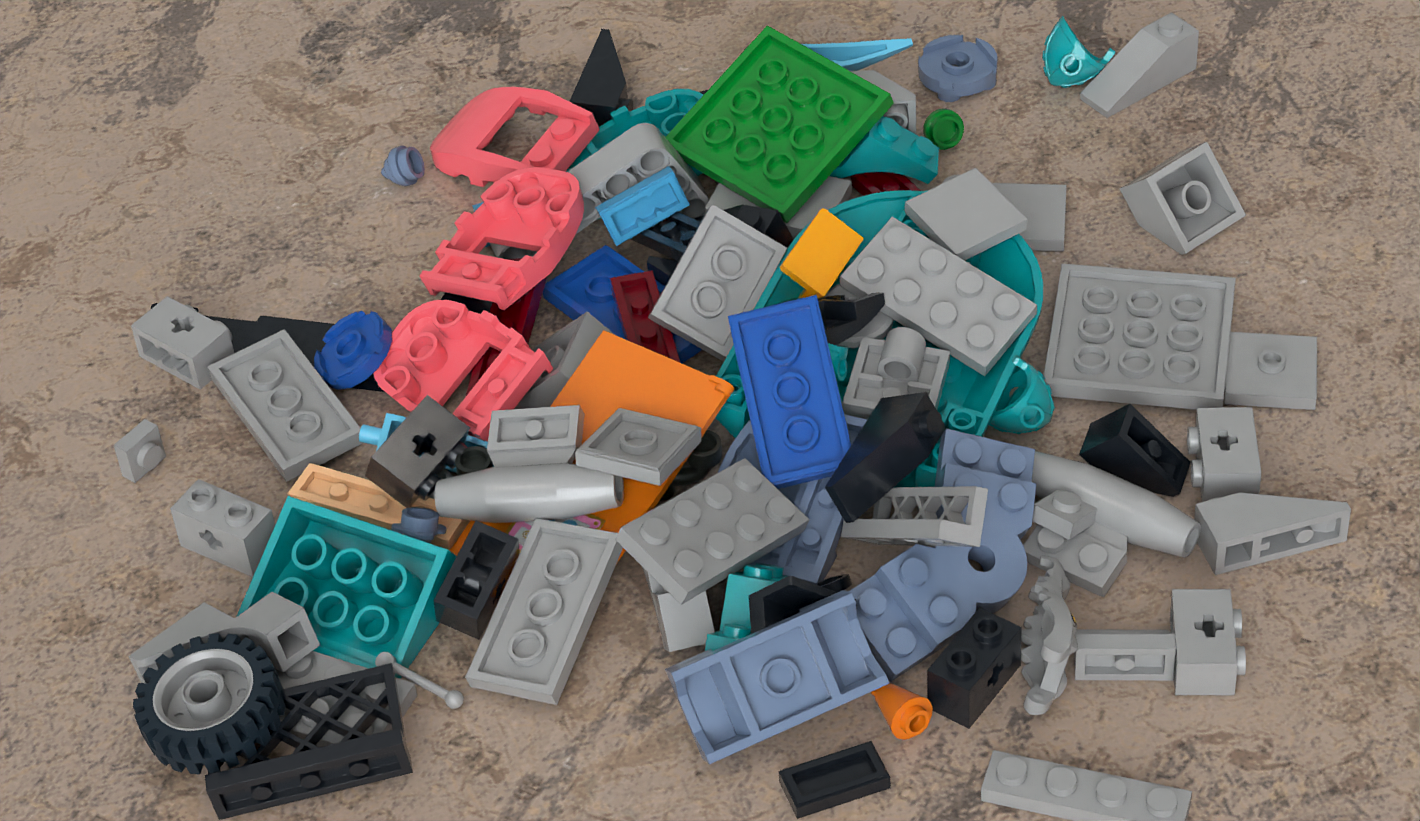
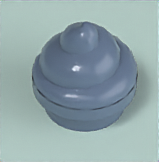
M395 147L391 149L387 159L384 161L381 174L395 184L402 186L413 185L417 182L418 178L424 175L425 168L422 156L414 147Z

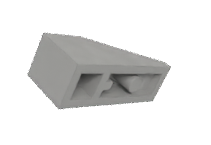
M1172 12L1143 27L1080 93V99L1104 117L1109 118L1190 73L1197 67L1199 30Z
M1241 492L1220 498H1212L1195 505L1194 520L1201 524V532L1197 544L1214 574L1218 575L1347 541L1351 508L1347 502Z

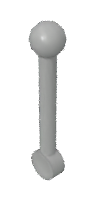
M382 652L376 657V666L392 663L395 673L443 698L449 708L456 709L463 704L464 697L460 691H448L396 662L395 657L391 653Z

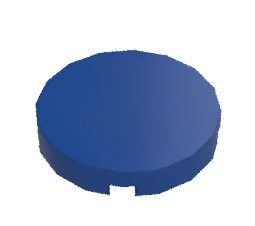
M363 311L351 313L340 319L327 331L322 339L326 343L322 352L317 350L315 353L314 368L329 387L337 390L352 388L372 375L386 358L392 343V329L376 312L371 311L370 314H365Z

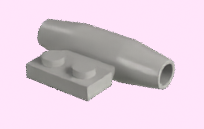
M580 405L497 410L491 412L487 452L494 467L438 480L434 493L435 506L440 517L489 523L534 521L535 518L544 520L569 519L620 507L624 499L623 477L572 464L575 460V451L582 445L585 414Z
M1035 451L1032 482L1036 483L1035 495L1043 499L1056 490L1069 491L1077 494L1083 502L1098 509L1094 524L1070 540L1037 524L1023 545L1027 555V563L1047 571L1045 566L1039 565L1040 556L1057 558L1071 583L1104 598L1127 563L1128 543L1183 558L1188 557L1193 551L1200 536L1201 524L1155 493L1090 464Z

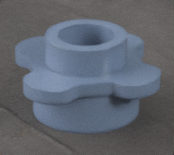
M418 507L403 509L401 523H394L391 527L392 531L427 543H431L435 535L446 533V527L438 524L439 514L437 512Z

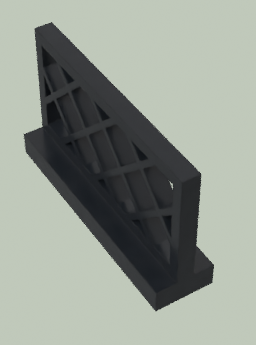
M392 663L283 689L285 708L291 711L282 720L277 731L269 730L272 738L266 746L261 745L257 749V754L250 759L243 753L239 756L247 759V762L241 767L220 772H208V775H205L207 794L219 820L413 773ZM385 682L386 689L374 703L359 696L366 686ZM329 695L338 698V701L326 715L310 708L318 698ZM350 705L365 712L352 728L337 721ZM302 715L317 723L304 740L289 733L302 718ZM377 718L391 724L393 729L372 735L364 734ZM329 729L344 736L339 743L323 747L316 746ZM281 741L296 748L290 755L274 759L267 758Z

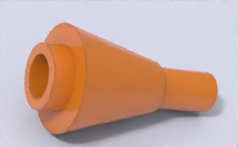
M892 683L870 692L875 697L884 718L896 738L910 739L921 734L927 728L933 711L932 704L927 698Z

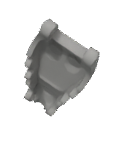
M1044 555L1040 556L1039 565L1047 568L1045 576H1038L1035 586L1031 587L1028 595L1029 599L1038 603L1039 606H1035L1033 616L1025 618L1024 627L1026 629L1022 630L1021 642L1028 646L1021 650V661L1026 664L1023 666L1021 673L1031 688L1026 694L1023 706L1032 715L1046 713L1053 700L1061 696L1067 685L1065 668L1069 655L1078 650L1077 639L1074 635L1077 631L1076 620L1064 601L1070 590V581L1057 558Z

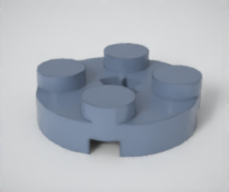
M963 35L943 36L929 42L923 48V56L918 59L919 79L925 87L936 92L940 100L954 102L962 96L977 94L983 90H990L995 87L998 56L995 49L982 39L976 38L975 44L964 42Z

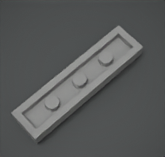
M996 750L992 752L981 787V801L1073 821H1187L1192 799V791Z

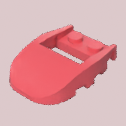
M499 87L484 91L469 101L437 135L430 146L434 165L441 172L452 177H457L461 174L469 177L470 184L484 187L488 181L496 182L513 171L528 167H542L566 172L599 132L600 128L592 112L549 91L523 87ZM518 107H526L534 114L544 116L548 112L558 116L521 162L482 150L492 142L494 135L502 125L513 117Z
M528 167L513 171L493 183L480 196L483 204L473 214L464 211L454 224L458 229L450 241L443 240L435 251L440 261L431 271L423 270L419 275L430 295L436 296L441 291L495 302L499 309L505 310L550 275L570 246L584 214V200L577 178L571 173L542 167ZM487 243L537 252L533 257L525 255L520 261L479 254Z
M433 300L416 307L401 320L392 332V343L386 358L373 375L382 390L406 410L412 412L427 395L443 406L489 347L500 351L501 353L452 413L470 427L468 435L488 442L491 412L515 409L544 371L550 374L553 367L542 350L539 348L536 352L531 350L524 337L512 327L509 329L499 322L497 316L486 310H483L481 314L469 311L465 304L455 301Z

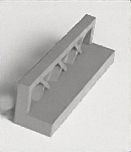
M977 486L895 487L875 503L873 519H857L851 523H846L843 520L841 537L878 545L914 546L915 544H920L924 546L980 547L988 489ZM893 502L895 512L890 518L891 506ZM968 503L966 521L964 523L961 512ZM942 504L945 511L938 519L936 512ZM916 505H918L920 511L913 519L911 513Z

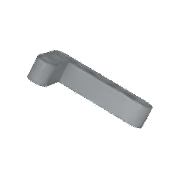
M641 123L631 127L567 171L577 178L584 200V214L576 234L600 218L595 208L596 206L668 166L673 170L690 204L679 211V213L690 218L705 215V206L709 201V197L697 174L684 161L660 130L650 123ZM490 243L495 257L514 259L523 258L525 255L533 257L537 253L536 251Z

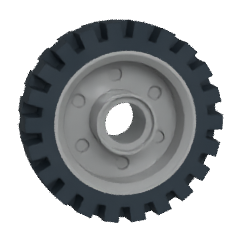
M219 633L209 634L207 643H203L201 637L198 636L190 639L191 647L188 649H184L181 643L172 647L171 650L174 656L168 658L162 654L155 660L158 670L148 667L143 674L145 683H138L135 690L138 698L133 699V709L136 713L134 716L141 734L154 756L156 755L158 760L165 766L170 764L175 771L182 773L186 767L190 774H201L202 768L205 765L209 773L220 772V763L226 761L229 768H233L240 764L237 758L238 755L243 753L248 759L256 755L257 750L254 744L257 742L266 746L272 739L269 730L277 731L281 725L279 715H284L285 712L283 701L285 694L270 658L260 645L256 647L254 641L246 637L241 641L238 635L229 633L224 641Z

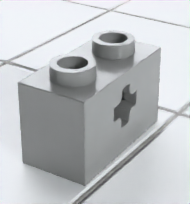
M168 296L131 325L139 357L200 390L211 381L207 366L234 354L232 334L226 325L220 321H213L198 313L192 306L183 305Z
M1252 407L1197 408L1195 427L1187 428L1188 454H1196L1197 460H1191L1192 487H1200L1201 501L1204 502L1212 498H1220L1239 492L1259 494L1261 466Z
M198 479L170 508L180 546L253 577L275 527L272 510Z
M1172 589L1170 632L1175 634L1176 643L1174 667L1175 695H1235L1237 675H1245L1246 653L1245 646H1236L1235 638L1242 637L1241 609L1232 608L1231 589Z

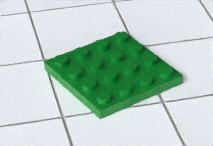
M767 25L665 138L687 164L760 208L778 210L783 221L788 223L894 102L891 94Z

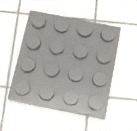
M1062 263L1044 370L1045 382L1052 389L1051 396L1195 410L1197 408L1223 407L1236 278Z

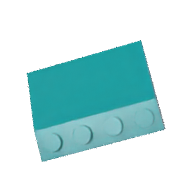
M287 496L237 616L270 592H274L304 607L320 643V646L313 651L368 669L377 667L375 660L380 653L389 652L395 657L397 663L409 668L439 625V622L436 621L434 599L457 556L448 549ZM395 673V677H396V678H399V679L402 678V676H400L399 674Z

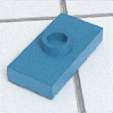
M668 166L595 208L613 242L618 246L674 213L688 207L690 204L673 170Z

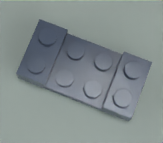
M845 590L837 592L799 609L800 613L719 649L714 651L709 649L665 669L701 757L705 762L712 764L890 684L885 672L873 656L857 618L856 601L852 592Z

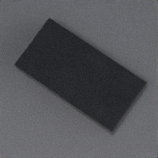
M872 741L778 771L779 783L797 819L891 788L890 776Z

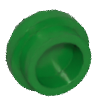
M946 108L933 111L926 118L923 125L924 137L939 147L940 150L950 149L957 145L964 133V124L961 117L956 112Z

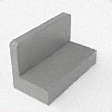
M1077 629L1074 634L1078 643V650L1074 652L1075 680H1174L1176 643L1175 634H1171L1169 630Z

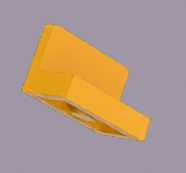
M822 208L780 266V270L804 288L798 298L817 295V298L824 297L864 238L828 210Z

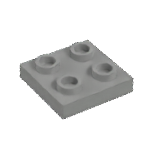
M907 327L891 329L887 333L886 340L862 337L842 402L844 414L868 419L881 398L927 392L937 410L950 364V351L926 347L925 338L916 330Z

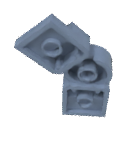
M945 429L941 435L935 487L977 486L988 489L980 547H929L915 544L881 566L875 575L849 591L852 592L857 600V618L870 650L890 682L949 644L979 608H983L991 613L999 611L1023 584L1028 563L1021 539L1031 528L1033 520L1036 483L1032 482L1035 449L950 429ZM968 503L961 512L964 523L966 521ZM942 504L936 512L938 519L945 511ZM968 559L977 561L982 566L984 572L975 570L970 565Z

